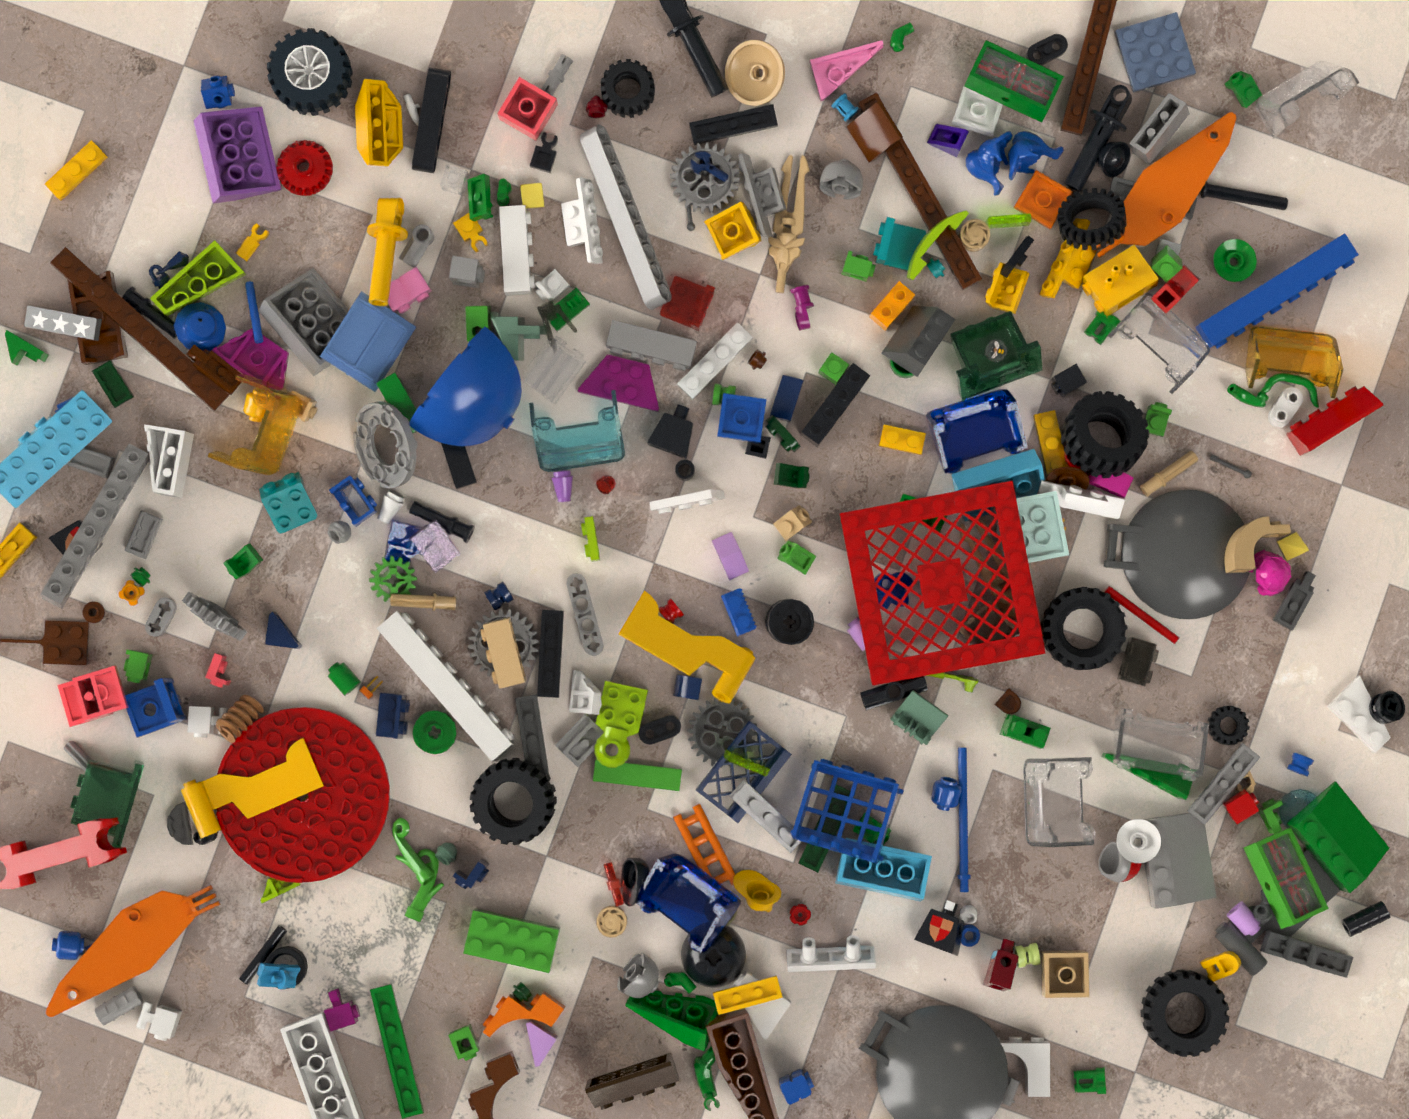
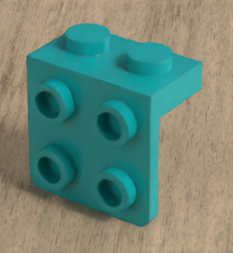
M887 217L885 223L881 222L878 235H882L880 243L875 245L873 253L874 256H877L875 263L908 271L912 255L920 241L927 234L926 231L896 224L895 218Z
M300 472L295 474L289 473L281 480L268 482L259 489L261 501L277 532L280 534L315 520L318 516L304 488Z

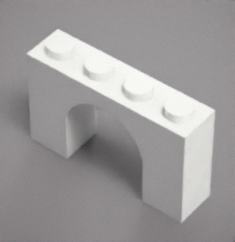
M1016 1036L1009 1037V1040H1000V1037H998L1004 1051L1018 1055L1024 1063L1025 1094L1028 1097H1050V1043L1044 1040V1037H1031V1040H1022V1037Z

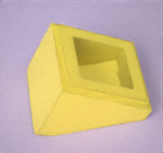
M542 183L520 185L522 205H525L526 209L544 207Z

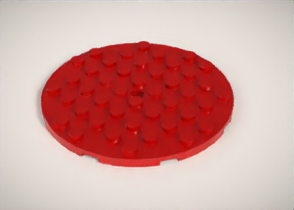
M317 708L284 709L268 714L253 722L229 746L217 775L227 774L252 777L287 762L286 755L289 748L298 740L305 739L323 782V787L309 792L308 798L305 801L295 798L249 819L233 802L216 809V816L221 831L234 852L256 871L285 882L321 881L334 877L354 866L376 843L383 830L389 811V777L385 763L375 744L365 732L350 720L333 712Z

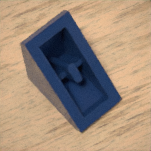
M272 611L269 614L265 645L300 649L302 645L277 612Z

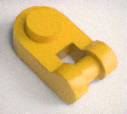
M1226 951L1213 957H1208L1202 960L1200 964L1203 969H1206L1208 973L1207 978L1214 982L1237 972L1241 966V961L1236 953ZM1215 964L1217 965L1219 971H1216L1214 967Z

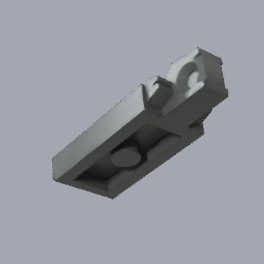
M1306 571L1301 580L1296 578L1272 620L1291 631L1294 630L1314 594V587L1311 584L1316 576L1315 574Z

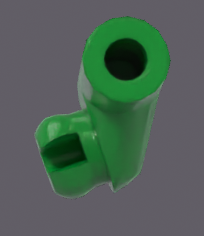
M670 972L664 978V984L667 987L681 985L688 994L697 987L684 972Z

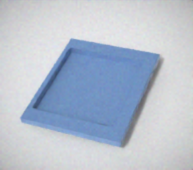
M361 291L320 357L346 373L347 376L352 377L376 392L378 389L376 383L385 378L416 329V326L391 311L390 308L370 304L368 302L369 296Z

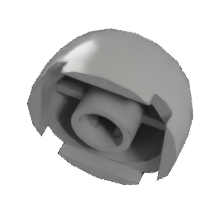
M841 159L828 164L824 168L820 177V190L824 194L834 198L835 193L845 195L843 199L846 200L855 199L861 194L863 177L860 169L851 161Z
M641 953V955L635 954L623 968V971L627 972L623 978L619 976L617 987L619 991L633 998H642L649 993H653L659 985V970L656 963L644 953Z

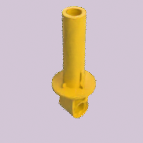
M379 198L377 202L376 223L370 224L367 227V233L377 239L368 301L375 306L388 305L396 241H403L408 238V231L401 227L404 214L402 198Z

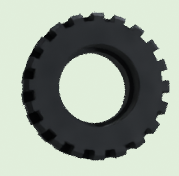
M1102 391L1094 392L1093 395L1088 394L1074 405L1064 420L1065 423L1061 429L1063 434L1061 443L1066 445L1064 452L1066 456L1070 455V461L1074 466L1077 464L1083 472H1090L1091 476L1098 477V475H1102V478H1110L1112 474L1114 477L1120 476L1123 472H1127L1133 467L1147 448V439L1149 438V430L1146 429L1148 426L1147 420L1142 418L1143 412L1141 409H1137L1132 400L1127 401L1124 399L1125 396L1121 394L1116 396L1114 392L1106 391L1105 394ZM1099 421L1112 426L1120 436L1121 447L1108 448L1096 442L1090 434L1088 423Z
M506 758L489 766L475 781L474 789L470 794V800H472L470 812H474L473 821L475 824H480L481 828L479 830L483 834L485 832L490 834L489 839L493 841L499 839L501 844L508 845L509 842H513V845H520L523 841L527 843L535 836H538L550 823L555 813L554 806L557 803V797L554 796L556 790L554 784L551 785L549 782L551 778L548 773L544 775L541 772L543 768L538 764L535 767L531 765L532 761L527 759L520 761V758H512L511 760ZM515 782L528 790L532 797L533 808L526 818L511 820L504 817L498 811L494 802V793L501 784Z
M1191 970L1169 971L1164 973L1165 976L1162 978L1157 977L1154 980L1155 984L1147 988L1146 998L1143 997L1141 1002L1143 1004L1141 1017L1144 1019L1143 1026L1149 1033L1148 1036L1167 1052L1181 1057H1187V1055L1195 1057L1200 1056V1052L1207 1053L1211 1051L1210 1047L1213 1044L1217 1046L1220 1043L1219 1037L1221 1034L1225 1035L1227 1031L1225 1024L1229 1023L1230 1016L1227 1015L1229 1006L1224 1000V993L1219 990L1218 985L1213 981ZM1183 992L1196 995L1204 1005V1017L1201 1024L1194 1031L1186 1034L1173 1031L1165 1019V1011L1169 1001L1177 994Z

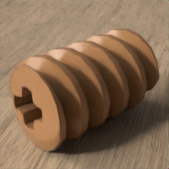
M242 695L239 701H236L233 707H230L228 712L224 713L222 718L216 721V727L227 741L234 743L236 741L234 736H241L239 729L246 731L247 726L245 723L252 725L253 721L251 718L257 720L259 718L257 712L263 714L264 709L251 696Z

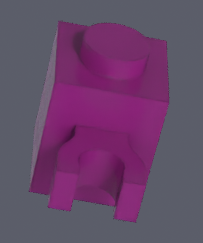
M339 988L328 992L332 1007L325 1009L324 1013L330 1032L356 1024L359 1021L358 1017H360L357 1004L353 1005L352 1000L343 1003Z

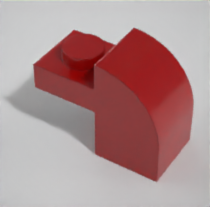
M1184 264L1182 269L1167 281L1153 295L1151 300L1167 313L1200 279Z

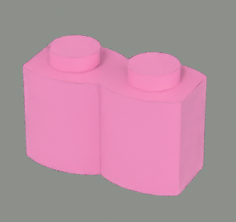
M417 267L391 282L388 304L394 313L399 312L403 314L411 308L410 305L413 302L418 301L420 303L429 298L428 294L431 292V289Z

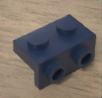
M481 859L469 876L458 870L453 875L456 878L455 883L464 889L474 887L477 882L481 883L490 871L487 869L489 863Z

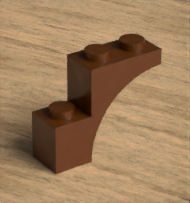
M513 1051L488 1060L486 1063L487 1067L484 1069L488 1080L492 1079L493 1083L471 1091L468 1102L472 1111L476 1110L479 1117L477 1119H493V1105L498 1091L508 1080L520 1073Z

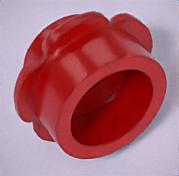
M798 904V906H793L790 909V920L794 924L805 925L808 922L807 920L811 918V912L804 904Z

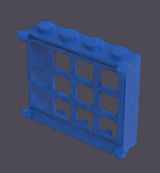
M826 759L814 760V763L811 764L812 770L795 825L790 832L792 838L876 864L878 861H883L884 856H880V852L898 794L903 795L904 790L900 789L899 784H896L894 779L884 777L882 780L875 778V774L863 771L861 774L855 772L854 768L842 765L837 767L833 765V762ZM818 772L833 776L829 791L814 787ZM838 778L853 782L849 797L834 793ZM858 783L873 788L869 803L854 799ZM878 789L892 793L887 808L874 804ZM812 791L827 796L823 811L808 807ZM832 797L847 801L843 817L828 812ZM852 803L867 807L863 822L848 818ZM872 809L886 813L881 828L868 824ZM806 811L821 815L817 831L802 826ZM826 817L841 821L837 836L822 832ZM846 823L861 827L857 842L842 838ZM866 829L880 833L875 848L861 844Z

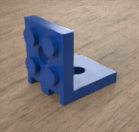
M160 678L154 681L155 685L125 695L128 704L126 710L137 738L187 720L172 678ZM149 703L156 706V713L153 716H149L145 712V708Z

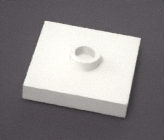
M963 86L952 125L993 137L1003 104Z

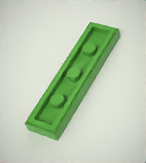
M595 759L593 781L680 791L682 769L624 763L616 768H608Z

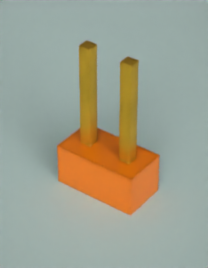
M378 676L367 687L363 686L359 690L368 700L373 696L372 693L383 683L381 681L371 692L367 689Z

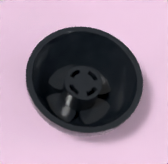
M704 923L694 928L685 938L681 950V960L684 970L693 981L705 987L717 988L728 985L739 976L745 964L746 950L742 938L730 926L718 927L710 923Z

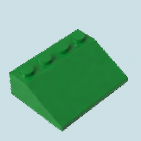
M1336 781L1286 823L1341 891L1351 893L1367 879L1390 848Z

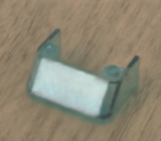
M611 390L613 406L599 411L598 422L556 428L553 419L549 417L536 418L534 403H529L531 427L538 462L543 471L553 472L618 462L624 458L625 448L615 390Z

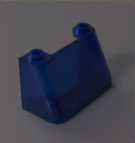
M999 389L934 409L926 414L931 435L945 474L959 472L960 468L964 465L963 461L1000 449H1004L1010 454H1018L1023 449L1028 448L1017 401L1007 389Z
M674 853L656 860L639 891L636 904L640 906L643 912L648 914L661 912L690 935L688 938L690 947L694 951L702 953L708 950L736 913L741 900L690 860Z

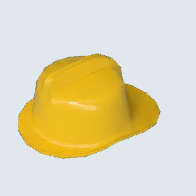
M742 870L734 876L733 885L735 889L746 898V902L752 910L769 913L774 903L781 898L782 892L780 888L756 871Z

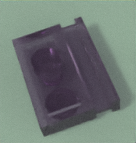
M435 519L409 537L435 573L450 563L456 556L461 555Z

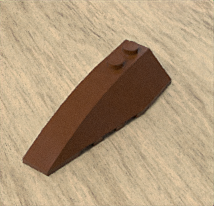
M745 1008L720 1014L706 1025L717 1067L749 1119H779L748 1012Z

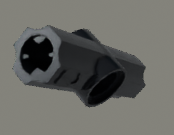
M922 676L890 682L860 692L865 710H869L906 698L913 690L917 693L928 691L925 677ZM892 685H896L900 689V693L896 698L891 697L888 693Z

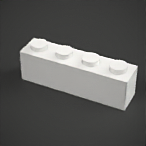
M525 205L500 206L504 293L506 296L532 294L531 288H535V277L530 275V267H534L533 254H529V245H533L532 232H528L527 225L531 224V212L527 211Z

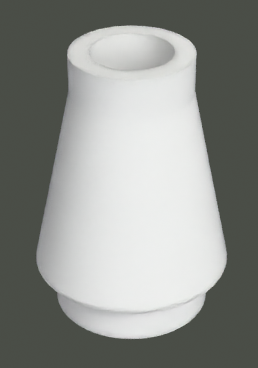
M391 490L384 494L377 519L389 524L403 506L404 497Z

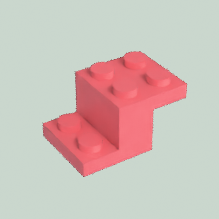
M117 666L72 678L73 681L58 685L69 727L113 715V712L128 708Z

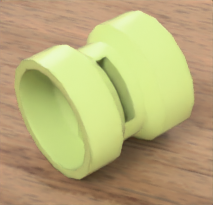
M1037 943L1029 944L1027 947L1022 945L1014 947L1015 955L1019 956L1018 968L1025 967L1027 964L1040 965Z

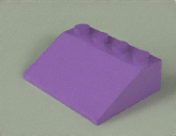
M262 107L202 112L194 119L212 203L236 201L281 190Z

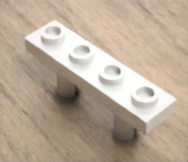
M852 935L847 937L846 947L815 948V940L808 937L803 939L802 949H787L788 972L875 969L874 946H859V938Z

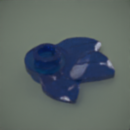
M896 572L892 576L897 578L901 572ZM879 573V574L875 577V579H874L875 582H876V580L878 579V577L880 576L881 573ZM905 573L900 578V581L908 587L913 583L912 578ZM884 574L878 585L888 591L894 580ZM887 579L888 585L883 587L882 582ZM897 583L891 594L901 600L907 590ZM876 587L880 603L886 593ZM909 595L903 601L907 605L909 603ZM888 596L882 606L888 609L891 603L897 606L899 602Z

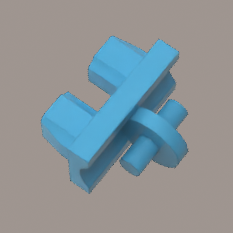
M260 963L257 971L259 976L257 985L259 987H278L280 990L295 988L300 967L298 965Z

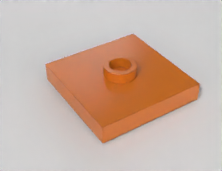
M1036 170L1013 208L1051 229L1057 220L1059 207L1061 208V203L1063 201L1067 202L1066 198L1069 195L1071 196L1073 191Z

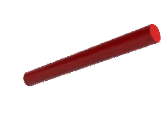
M1108 586L1104 593L1110 594L1113 600L1118 601L1120 605L1173 644L1180 638L1112 587Z

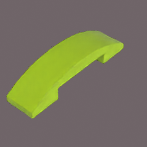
M966 210L943 219L923 237L909 263L907 278L909 280H914L927 263L921 259L923 254L946 227L956 230L969 214Z

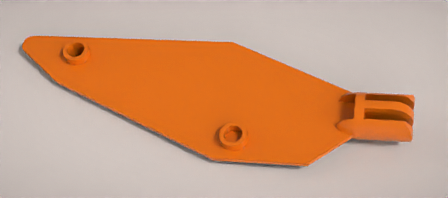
M1227 113L1143 170L1124 200L1127 221L1124 234L1121 233L1119 240L1114 238V244L1102 249L1097 254L1099 258L1119 244L1147 246L1182 222L1229 145L1237 118L1235 113ZM1210 134H1215L1216 139L1211 138ZM1100 244L1096 245L1097 250L1101 248Z
M210 885L189 896L162 890L121 910L60 981L48 1004L46 1015L54 1017L150 970L196 916L221 905L217 901L202 909L199 908V905L217 897L215 893L197 902L195 900V897L212 890V886ZM71 991L76 992V998L70 996Z

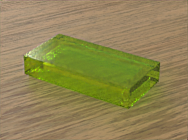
M1030 213L989 216L985 221L989 229L1029 226L1032 222Z
M725 750L723 756L727 761L765 777L768 776L770 769L766 765L730 750Z

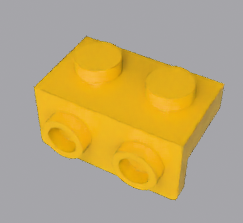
M1000 262L998 268H995L993 272L992 285L986 292V303L993 309L1016 314L1029 273L1014 268L1008 277L1005 278L1001 275V270L1006 264Z

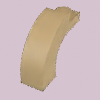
M1268 516L1258 518L1238 528L1231 536L1226 547L1224 557L1226 573H1246L1256 569L1254 560L1256 542L1260 538L1282 537L1291 533L1290 524L1281 525V521L1270 522Z

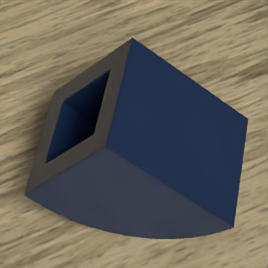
M676 675L673 696L699 700L702 679Z

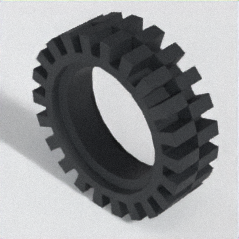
M1092 188V193H1088L1087 189H1083L1082 195L1078 191L1074 192V198L1069 195L1066 198L1067 202L1063 201L1061 208L1059 207L1057 218L1060 235H1062V239L1066 240L1068 245L1073 244L1076 249L1082 245V250H1087L1088 246H1091L1092 250H1097L1096 245L1099 244L1102 249L1106 248V242L1110 245L1114 244V238L1119 240L1121 233L1124 234L1125 227L1127 226L1123 200H1120L1118 195L1114 196L1112 191L1106 193V189L1101 188L1100 193H1097V188ZM1087 209H1104L1112 215L1111 220L1105 226L1098 229L1084 230L1072 223L1078 213Z

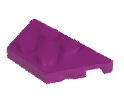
M253 328L212 350L232 367L281 400L289 358L287 351L264 335V342L255 343Z
M607 354L577 391L578 393L659 412L649 364Z

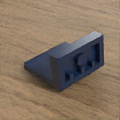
M380 693L376 736L402 739L403 735L407 734L408 722L404 721L405 713H409L410 700H407V695Z

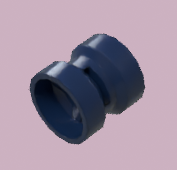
M503 581L497 584L495 589H489L484 592L495 611L501 608L505 602L509 603L514 600Z

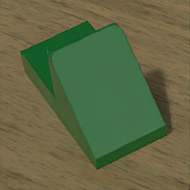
M6 330L5 338L12 364L18 366L24 355L35 362L38 359L43 362L47 360L49 354Z

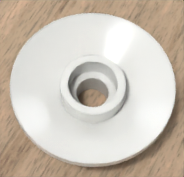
M1134 819L1126 822L1119 829L1116 844L1120 854L1126 860L1133 863H1146L1158 854L1161 847V837L1159 831L1152 823L1142 819ZM1137 838L1141 839L1142 845L1136 846L1134 840Z

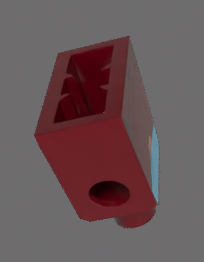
M1003 939L1000 950L993 951L983 986L1003 992L1011 990L1019 958L1018 955L1013 954L1016 942ZM1001 959L1005 960V967L1001 964Z

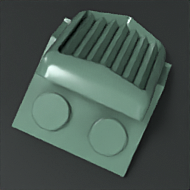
M491 311L489 313L502 343L515 361H524V339H540V335H546V326H525V317H502L498 312Z

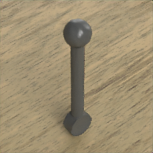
M690 205L687 208V229L693 231L695 224L692 221Z
M1211 455L1209 458L1214 462H1218L1234 471L1243 474V476L1247 479L1252 476L1251 471H1244L1228 462L1219 459L1215 455Z

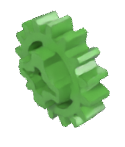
M390 555V560L388 561L382 557L383 563L375 562L374 564L377 569L370 570V573L374 575V577L369 578V582L374 583L370 588L372 591L378 590L376 597L383 595L384 602L390 598L391 594L411 595L409 588L415 589L416 587L412 581L417 580V577L411 575L415 572V569H408L410 562L407 560L402 563L403 558L401 556L395 560L394 556ZM388 566V570L384 574H380ZM397 566L402 567L406 571V574L399 573L397 571ZM392 574L398 578L394 581V584L387 580L391 578ZM379 584L386 585L389 593L384 591ZM402 584H406L405 587L398 592V588Z

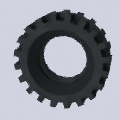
M1087 587L1073 588L1053 599L1049 607L1045 609L1044 619L1041 621L1042 636L1046 644L1045 648L1052 654V658L1062 663L1063 666L1073 668L1074 670L1096 669L1114 660L1113 658L1121 652V647L1126 642L1125 632L1128 630L1124 617H1126L1125 613L1121 611L1118 601H1114L1110 594L1104 593L1098 588ZM1077 609H1088L1095 612L1103 624V634L1100 641L1088 649H1079L1072 646L1066 640L1063 633V624L1066 617Z

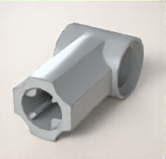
M426 225L416 226L399 259L416 268L426 249L434 240L433 231ZM422 230H426L429 233L425 241L418 239V234Z

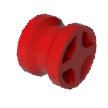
M671 598L664 607H659L661 615L672 624H674L675 619L684 616L683 612Z

